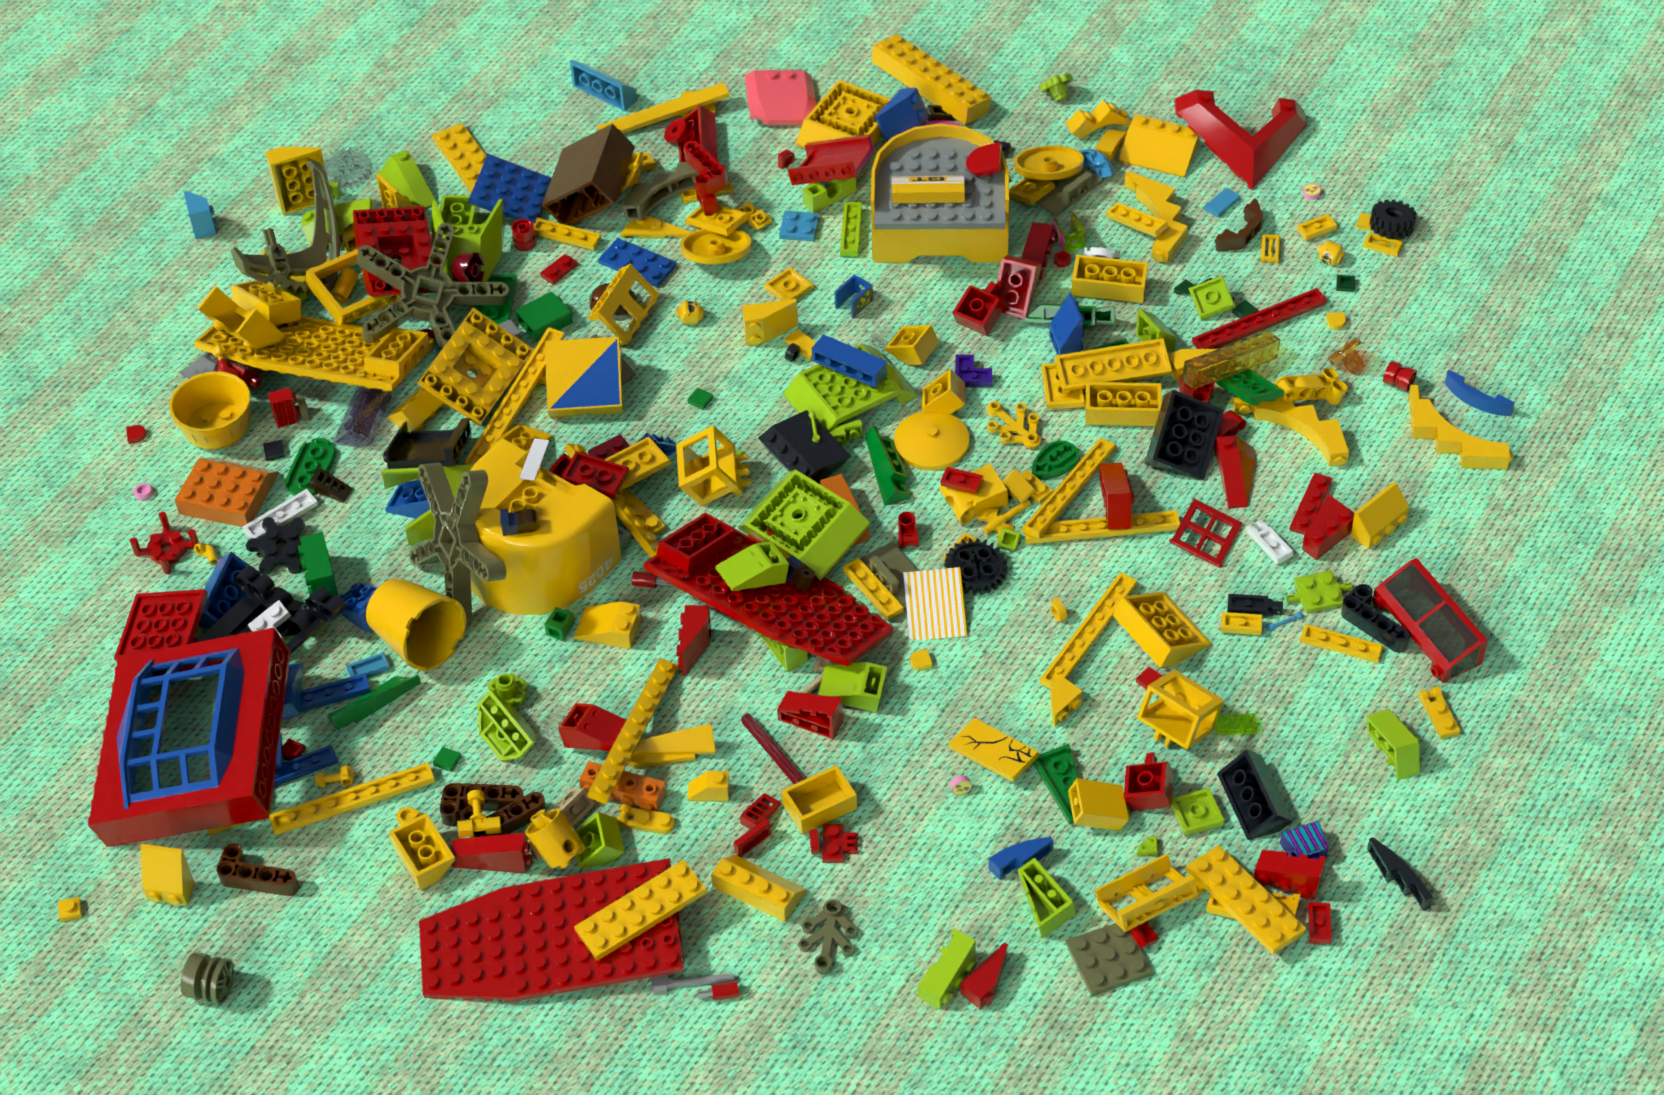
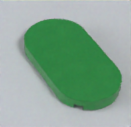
M315 438L309 443L305 442L299 448L285 480L289 493L295 496L305 489L312 495L317 493V491L309 488L310 479L318 467L329 473L336 458V450L332 442L324 438Z

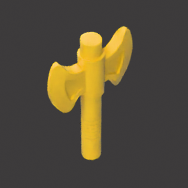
M1026 500L1023 504H1018L1000 516L997 515L999 512L998 508H990L980 513L977 519L988 522L987 526L983 528L985 534L996 530L998 541L1002 527L1010 530L1014 529L1013 524L1005 523L1031 504L1029 500Z

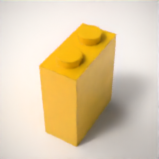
M1077 778L1069 788L1068 792L1074 825L1119 831L1129 821V812L1127 811L1122 785Z

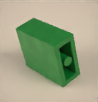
M552 291L515 310L517 322L535 342L541 340L548 327L559 331L573 323L571 308L569 306L566 307L562 299Z

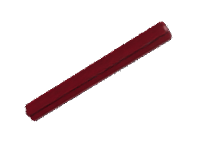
M750 713L741 717L743 725L790 781L796 784L805 780Z

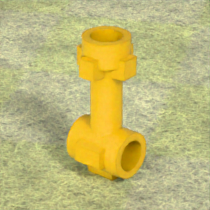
M347 765L340 768V773L325 775L324 772H319V774L314 775L316 787L320 786V788L326 787V783L341 781L343 786H350L355 779L354 770H352L351 766Z

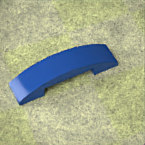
M1451 370L1447 371L1445 385L1460 400L1487 413L1501 416L1512 415L1515 402L1499 394L1493 398L1465 384V377Z

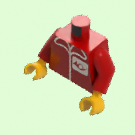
M217 345L213 348L212 354L218 358L216 372H227L236 375L246 383L247 387L259 388L261 386L260 369L223 358L222 355L226 353V348L223 345Z

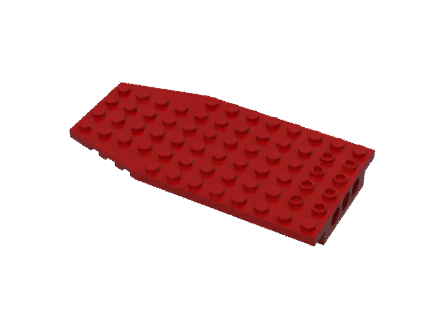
M707 513L702 514L659 541L657 554L644 562L643 569L696 597L716 610L725 613L732 619L754 629L763 636L847 667L893 633L894 628L877 614L872 615L869 613L867 606L859 605L853 595L845 594L843 587L825 577L821 581L814 578L812 589L808 591L798 589L788 579L782 584L732 591L716 570V565L759 542L751 540L747 535Z
M670 858L503 887L419 920L422 992L424 998L445 1000L463 998V1000L472 1001L473 998L493 1002L494 999L504 1000V1002H516L684 972L683 962L685 961L679 911L598 961L574 929V926L672 867Z

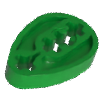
M1062 440L1049 443L1037 454L1031 468V473L1039 480L1052 479L1068 473L1079 462L1077 447L1068 441Z

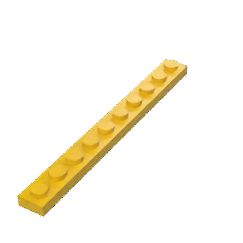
M547 328L467 456L464 465L475 464L493 447L494 441L508 431L546 369L545 341L564 340V332Z
M567 443L564 447V450L571 459L576 451L587 454L585 452L586 449L580 444ZM618 493L615 499L610 498L614 503L616 515L650 558L654 557L657 554L658 548L656 536L649 532L646 524L637 517L636 511L625 502L626 499Z
M660 658L590 787L587 794L588 798L605 805L609 801L678 669L677 664Z

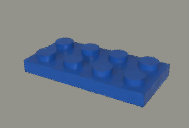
M617 238L598 259L599 264L616 271L632 264L652 286L657 288L677 266V262L620 238Z

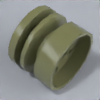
M198 952L192 953L184 965L181 976L182 995L187 998L197 1000L203 998L207 1002L212 1001L216 1004H222L226 1000L233 984V961L228 958L222 959L218 956L212 958L208 954Z

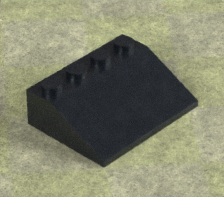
M1175 390L1166 393L1144 464L1159 470L1204 480L1224 410Z
M807 410L772 425L758 437L765 449L787 472L796 469L820 484V480L828 478L852 457L816 419L817 434L820 436V441L817 443L813 442L812 421Z

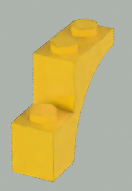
M1102 100L1091 113L1078 109L1065 124L1073 135L1084 139L1090 133L1103 126L1112 124L1128 126L1131 120L1128 118L1129 114L1125 109H1119L1113 102L1108 103Z

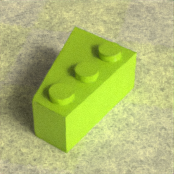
M1389 708L1367 715V732L1379 751L1384 750L1389 758L1386 760L1388 766H1394L1396 779L1401 780L1419 774V749L1421 748L1419 739L1410 732L1407 726L1403 725L1399 717L1394 715Z
M1035 858L1018 869L1020 882L1041 938L1051 933L1076 914L1074 902Z
M955 928L950 933L952 940L948 946H942L940 949L942 956L936 964H931L918 985V998L939 1010L944 1004L948 1005L955 989H960V984L965 980L967 973H972L977 965L976 940Z

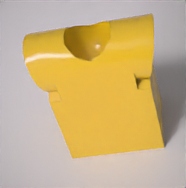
M991 464L972 471V473L983 475L984 479L977 495L939 486V491L946 502L953 508V513L961 525H965L987 509H1001L1008 506L1007 488Z

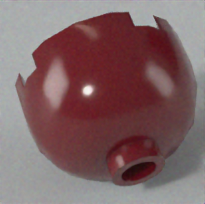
M464 252L458 255L451 265L454 280L456 282H482L484 277V271H481V265L484 266L482 256L474 252Z

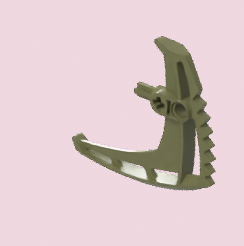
M310 160L306 166L312 171L315 201V225L311 246L296 253L286 254L285 249L280 244H277L273 229L268 228L263 230L266 242L264 255L243 254L237 247L231 249V254L236 267L242 274L264 284L271 281L274 287L280 284L283 290L289 287L293 292L299 289L302 293L308 290L311 294H314L307 286V283L287 280L286 276H306L307 270L326 262L327 241L329 242V261L340 256V236L336 210L325 168L321 163ZM324 208L327 217L328 233L326 232ZM339 271L326 276V284L323 285L330 293L336 284Z

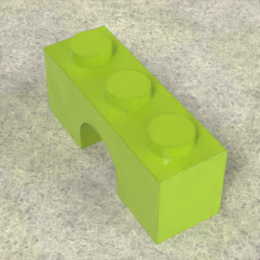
M856 177L832 180L825 188L819 182L804 187V205L812 213H815L855 193Z

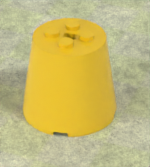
M393 578L380 585L371 596L366 609V620L369 627L407 665L418 671L435 669L447 661L454 654V647L459 639L462 640L465 633L466 614L463 606L458 601L402 578Z

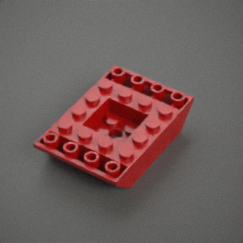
M424 206L353 210L354 238L358 250L364 245L371 246L392 260H400L399 264L411 271L418 267L427 266L433 243ZM361 268L367 294L371 297L401 294L400 290ZM419 287L418 294L437 292Z

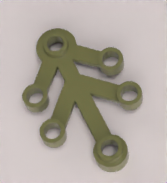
M835 899L828 900L823 905V912L802 923L803 932L811 934L815 931V926L827 920L825 927L808 938H803L799 941V949L802 952H809L812 945L823 939L821 955H818L814 961L815 970L821 974H826L832 969V960L830 958L832 939L842 949L843 956L851 957L855 953L854 945L848 943L835 928V922L837 921L845 929V936L849 939H853L858 935V929L843 915V905ZM831 909L837 910L835 912H830ZM812 925V928L807 929L805 926ZM851 929H852V930H854L855 932L852 933V934H850V933H848V930H851ZM803 943H808V944H809L808 947H803V946H801V945H802ZM846 948H851V949H852V951H850V952H846V951H844V950H845ZM821 964L827 965L826 967H820Z

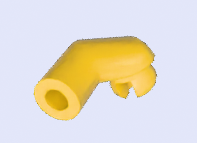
M197 543L194 546V552L199 556L208 558L210 565L218 562L219 559L213 546Z

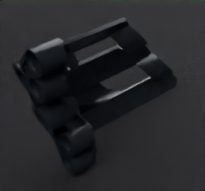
M247 565L233 579L245 595L196 642L252 632L248 624L279 600L291 614V617L276 629L282 637L296 635L287 644L292 654L326 621H334L347 608V605L341 597L337 595L332 597L329 591L322 586H319L305 600L306 603L294 600L292 595L286 590L274 587L275 584L268 575L263 573L260 575L254 567Z

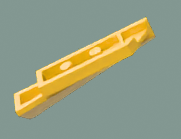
M712 724L641 739L628 765L636 769L696 760L695 754H716Z

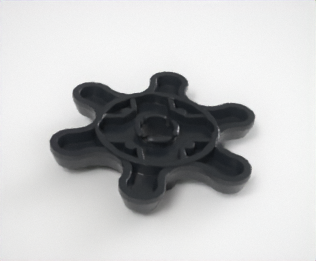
M265 518L262 522V528L266 534L261 538L248 539L245 545L247 551L263 554L264 559L259 564V571L263 574H268L272 572L275 566L281 564L285 565L292 574L301 572L303 567L299 562L298 546L301 545L300 533L305 528L304 520L295 518L290 525L283 527L278 526L273 518ZM282 540L287 543L283 548L277 546Z

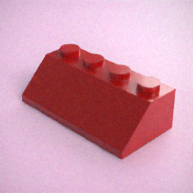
M699 104L683 119L689 124L690 130L687 137L679 143V162H687L683 146L689 141L698 142L718 161L715 114Z

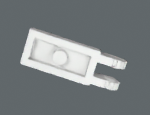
M1261 519L1255 522L1260 532L1251 524L1246 526V532L1277 565L1293 557V550Z

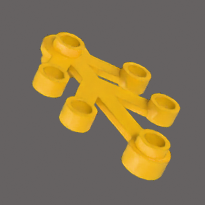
M992 401L988 404V415L999 417L1007 424L998 425V422L994 420L987 423L988 432H1001L999 437L1001 443H1022L1028 449H1035L1041 444V437L1036 433L1037 425L1039 424L1038 414L1031 413L1028 415L1029 432L1023 428L1024 415L1027 412V405L1020 402L1016 404V421L1002 410V405L998 401ZM1010 433H1018L1020 436H1011Z

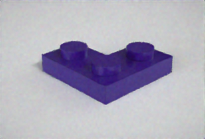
M956 354L955 374L965 382V387H992V368H974V355Z

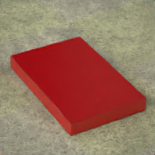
M576 451L561 478L575 486L585 484L603 495L615 499L629 473V467Z

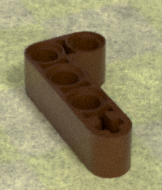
M449 783L443 789L440 802L442 822L446 826L457 825V821L461 819L462 810L466 807H473L468 804L467 794L472 790L484 792L485 802L481 805V809L484 811H497L524 797L523 790L516 785Z
M531 792L486 816L487 818L500 817L501 833L486 835V831L473 832L474 836L469 837L510 834L531 823L533 815L547 809L544 795L540 792ZM466 807L462 810V821L470 820V817L474 815L473 807Z
M237 843L228 844L224 848L216 868L219 880L223 886L283 896H292L298 892L299 884L294 871L245 863L244 853L241 846Z

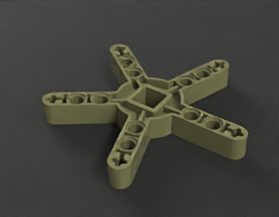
M449 223L439 225L427 266L418 267L412 271L371 246L364 245L358 250L357 263L361 268L401 291L399 300L363 324L362 339L367 343L376 342L388 334L393 327L397 328L413 317L429 322L442 350L448 342L444 338L450 339L455 333L454 326L448 315L452 305H503L507 301L509 288L503 282H452L451 278L443 272L454 234V228ZM419 287L438 292L436 300L418 296Z
M439 462L420 464L418 475L435 524L433 538L410 550V562L413 566L431 564L438 560L444 566L445 595L455 599L463 606L466 614V626L471 625L472 597L470 570L484 582L504 580L507 575L505 564L478 541L475 526L488 485V475L485 470L463 472L454 498L442 464Z

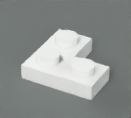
M278 600L250 622L248 626L252 632L273 627L276 629L290 618L291 614Z

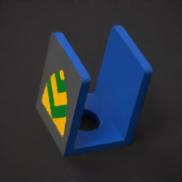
M855 274L834 292L835 308H839L854 293L858 294L851 300V317L853 318L873 301V284Z

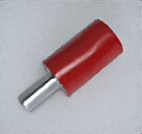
M634 571L632 574L633 586L656 588V585L669 586L667 581L651 573Z
M737 981L711 985V990L697 992L698 999L713 997V1001L740 997Z

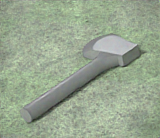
M670 974L650 978L653 994L660 995L668 994L669 990L678 987L734 981V974L679 979L669 978Z

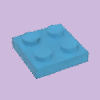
M785 210L779 239L814 242L819 213Z

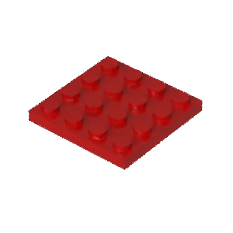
M205 589L136 594L114 660L117 662L119 657L191 644L208 597V592Z

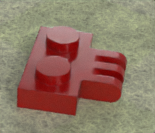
M823 824L822 863H843L844 854H858V833H844V824Z

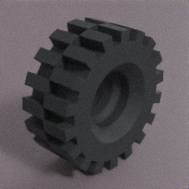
M1386 199L1384 202L1378 201V204L1375 203L1374 207H1372L1369 225H1371V230H1374L1375 234L1380 233L1379 236L1381 237L1387 236V239H1390V237L1398 239L1400 237L1404 239L1405 236L1409 237L1413 233L1417 213L1413 207H1409L1408 203L1403 204V201L1396 202L1394 199L1392 201Z

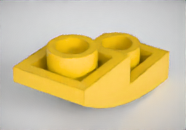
M750 201L736 209L748 213L749 219L745 222L758 231L772 223V219L762 209L757 210Z

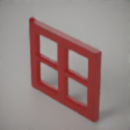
M1194 498L1173 538L1169 539V542L1221 568V563L1242 522ZM1196 509L1212 516L1206 528L1191 521ZM1216 519L1232 527L1226 539L1211 532ZM1186 528L1202 535L1196 547L1180 540ZM1206 538L1222 545L1216 558L1200 550Z

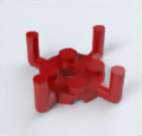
M160 512L159 518L163 532L151 535L147 548H140L135 537L130 539V544L135 556L148 555L151 560L162 566L165 574H170L171 564L178 561L187 549H194L199 540L196 531L191 529L188 531L190 541L185 542L179 531H170L166 512ZM165 546H171L169 550H162Z

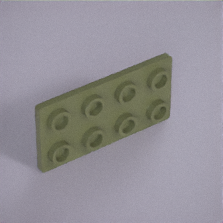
M1083 167L1080 172L1073 176L1051 181L1054 182L1055 188L1035 203L1054 216H1057L1102 182V178Z
M893 542L861 557V561L904 607V611L907 610L903 572L917 571L916 568Z

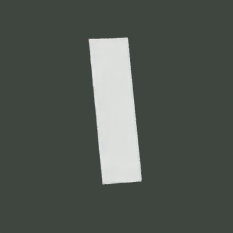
M534 438L519 477L520 479L535 480L549 440Z

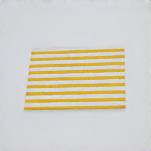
M960 567L903 572L909 639L930 640L967 636Z

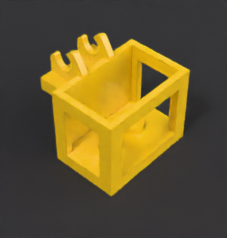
M714 425L676 444L679 488L700 506H704L729 492L736 496L743 494V487L751 483L750 478H740L742 475H749V464H739L743 460L748 461V455H736L735 444ZM708 437L709 453L700 457L690 446ZM717 440L722 444V446H720V447H718V448H717Z

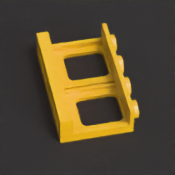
M629 264L619 269L588 315V318L592 322L600 319L619 337L621 345H627L633 339L632 335L641 327V321L648 316L649 309L656 304L659 293L632 264ZM635 281H638L650 294L641 306L629 295V290ZM619 305H622L633 317L625 331L613 319V314Z
M1165 854L1095 889L1097 904L1100 909L1124 932L1198 895L1195 878L1191 874L1183 877L1170 864L1169 854ZM1161 877H1167L1173 882L1154 893L1146 887L1147 884ZM1125 895H1131L1137 900L1119 911H1116L1109 905Z

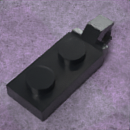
M1228 594L1227 612L1258 614L1262 616L1282 615L1283 601H1273L1268 596Z

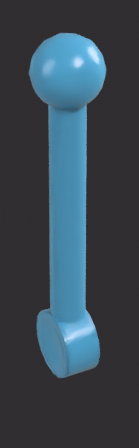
M1297 612L1295 616L1278 623H1269L1266 625V630L1273 631L1278 626L1296 619H1302L1304 615L1302 612Z

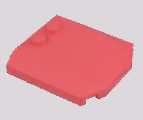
M753 70L745 75L750 120L754 121V118L762 120V124L802 125L804 119L816 106L812 75L804 70Z

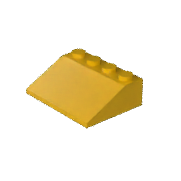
M1135 114L1129 126L1118 162L1184 178L1200 146L1201 136L1196 135L1187 126Z
M279 147L266 151L265 156L276 200L282 214L286 215L315 206L312 171L306 164L310 160L321 163L325 168L321 148Z
M1164 592L1122 597L1113 613L1118 623L1126 629L1130 636L1142 647V650L1160 668L1174 666L1212 644Z

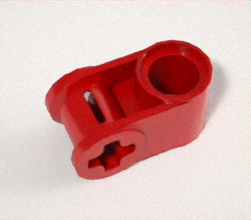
M908 511L902 512L898 516L899 549H902L904 546H915V548H918V531L916 530L915 515Z

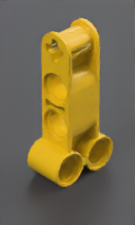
M1328 367L1324 368L1321 374L1282 376L1275 382L1276 386L1283 389L1284 397L1282 399L1284 401L1326 399L1330 404L1339 405L1348 389L1344 382L1337 380L1339 377L1338 372Z

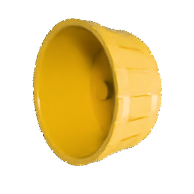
M219 371L205 372L204 374L201 373L187 379L175 389L169 401V411L175 424L183 432L184 437L194 446L209 450L221 449L236 443L246 433L250 424V391L246 383L236 375Z

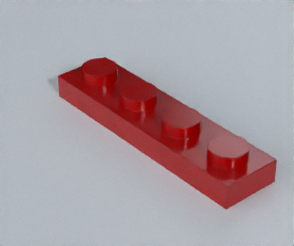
M1314 472L1291 522L1290 531L1305 535L1322 506L1333 478Z

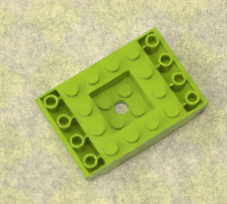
M795 469L787 472L738 525V529L747 535L751 534L762 542L772 541L785 559L790 556L796 557L815 572V578L821 581L871 524L850 502ZM797 514H803L801 518L794 519ZM772 530L774 534L769 536L767 531L770 532Z

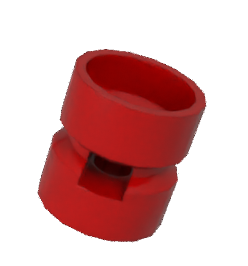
M518 219L513 222L511 230L514 247L519 251L532 250L536 246L533 222L529 219Z
M1392 360L1385 370L1382 381L1391 386L1397 385L1398 389L1408 392L1410 385H1413L1417 370L1408 366L1403 368L1401 363Z

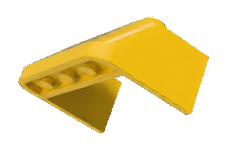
M217 286L212 288L197 308L213 322L212 326L219 332L224 330L239 339L251 351L253 348L258 350L280 343L285 338V335L256 309L248 312L238 306Z

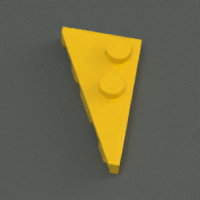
M646 215L643 221H630L621 232V237L665 238L666 236H677V238H684L691 231Z

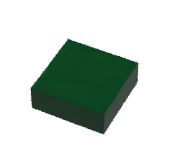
M1337 275L1336 291L1354 292L1355 276Z
M1246 300L1232 309V313L1238 318L1258 312V309Z

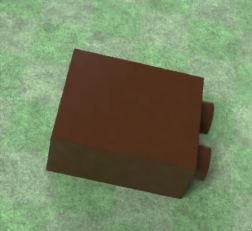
M612 123L563 148L542 206L560 224L570 226L616 204L635 146Z

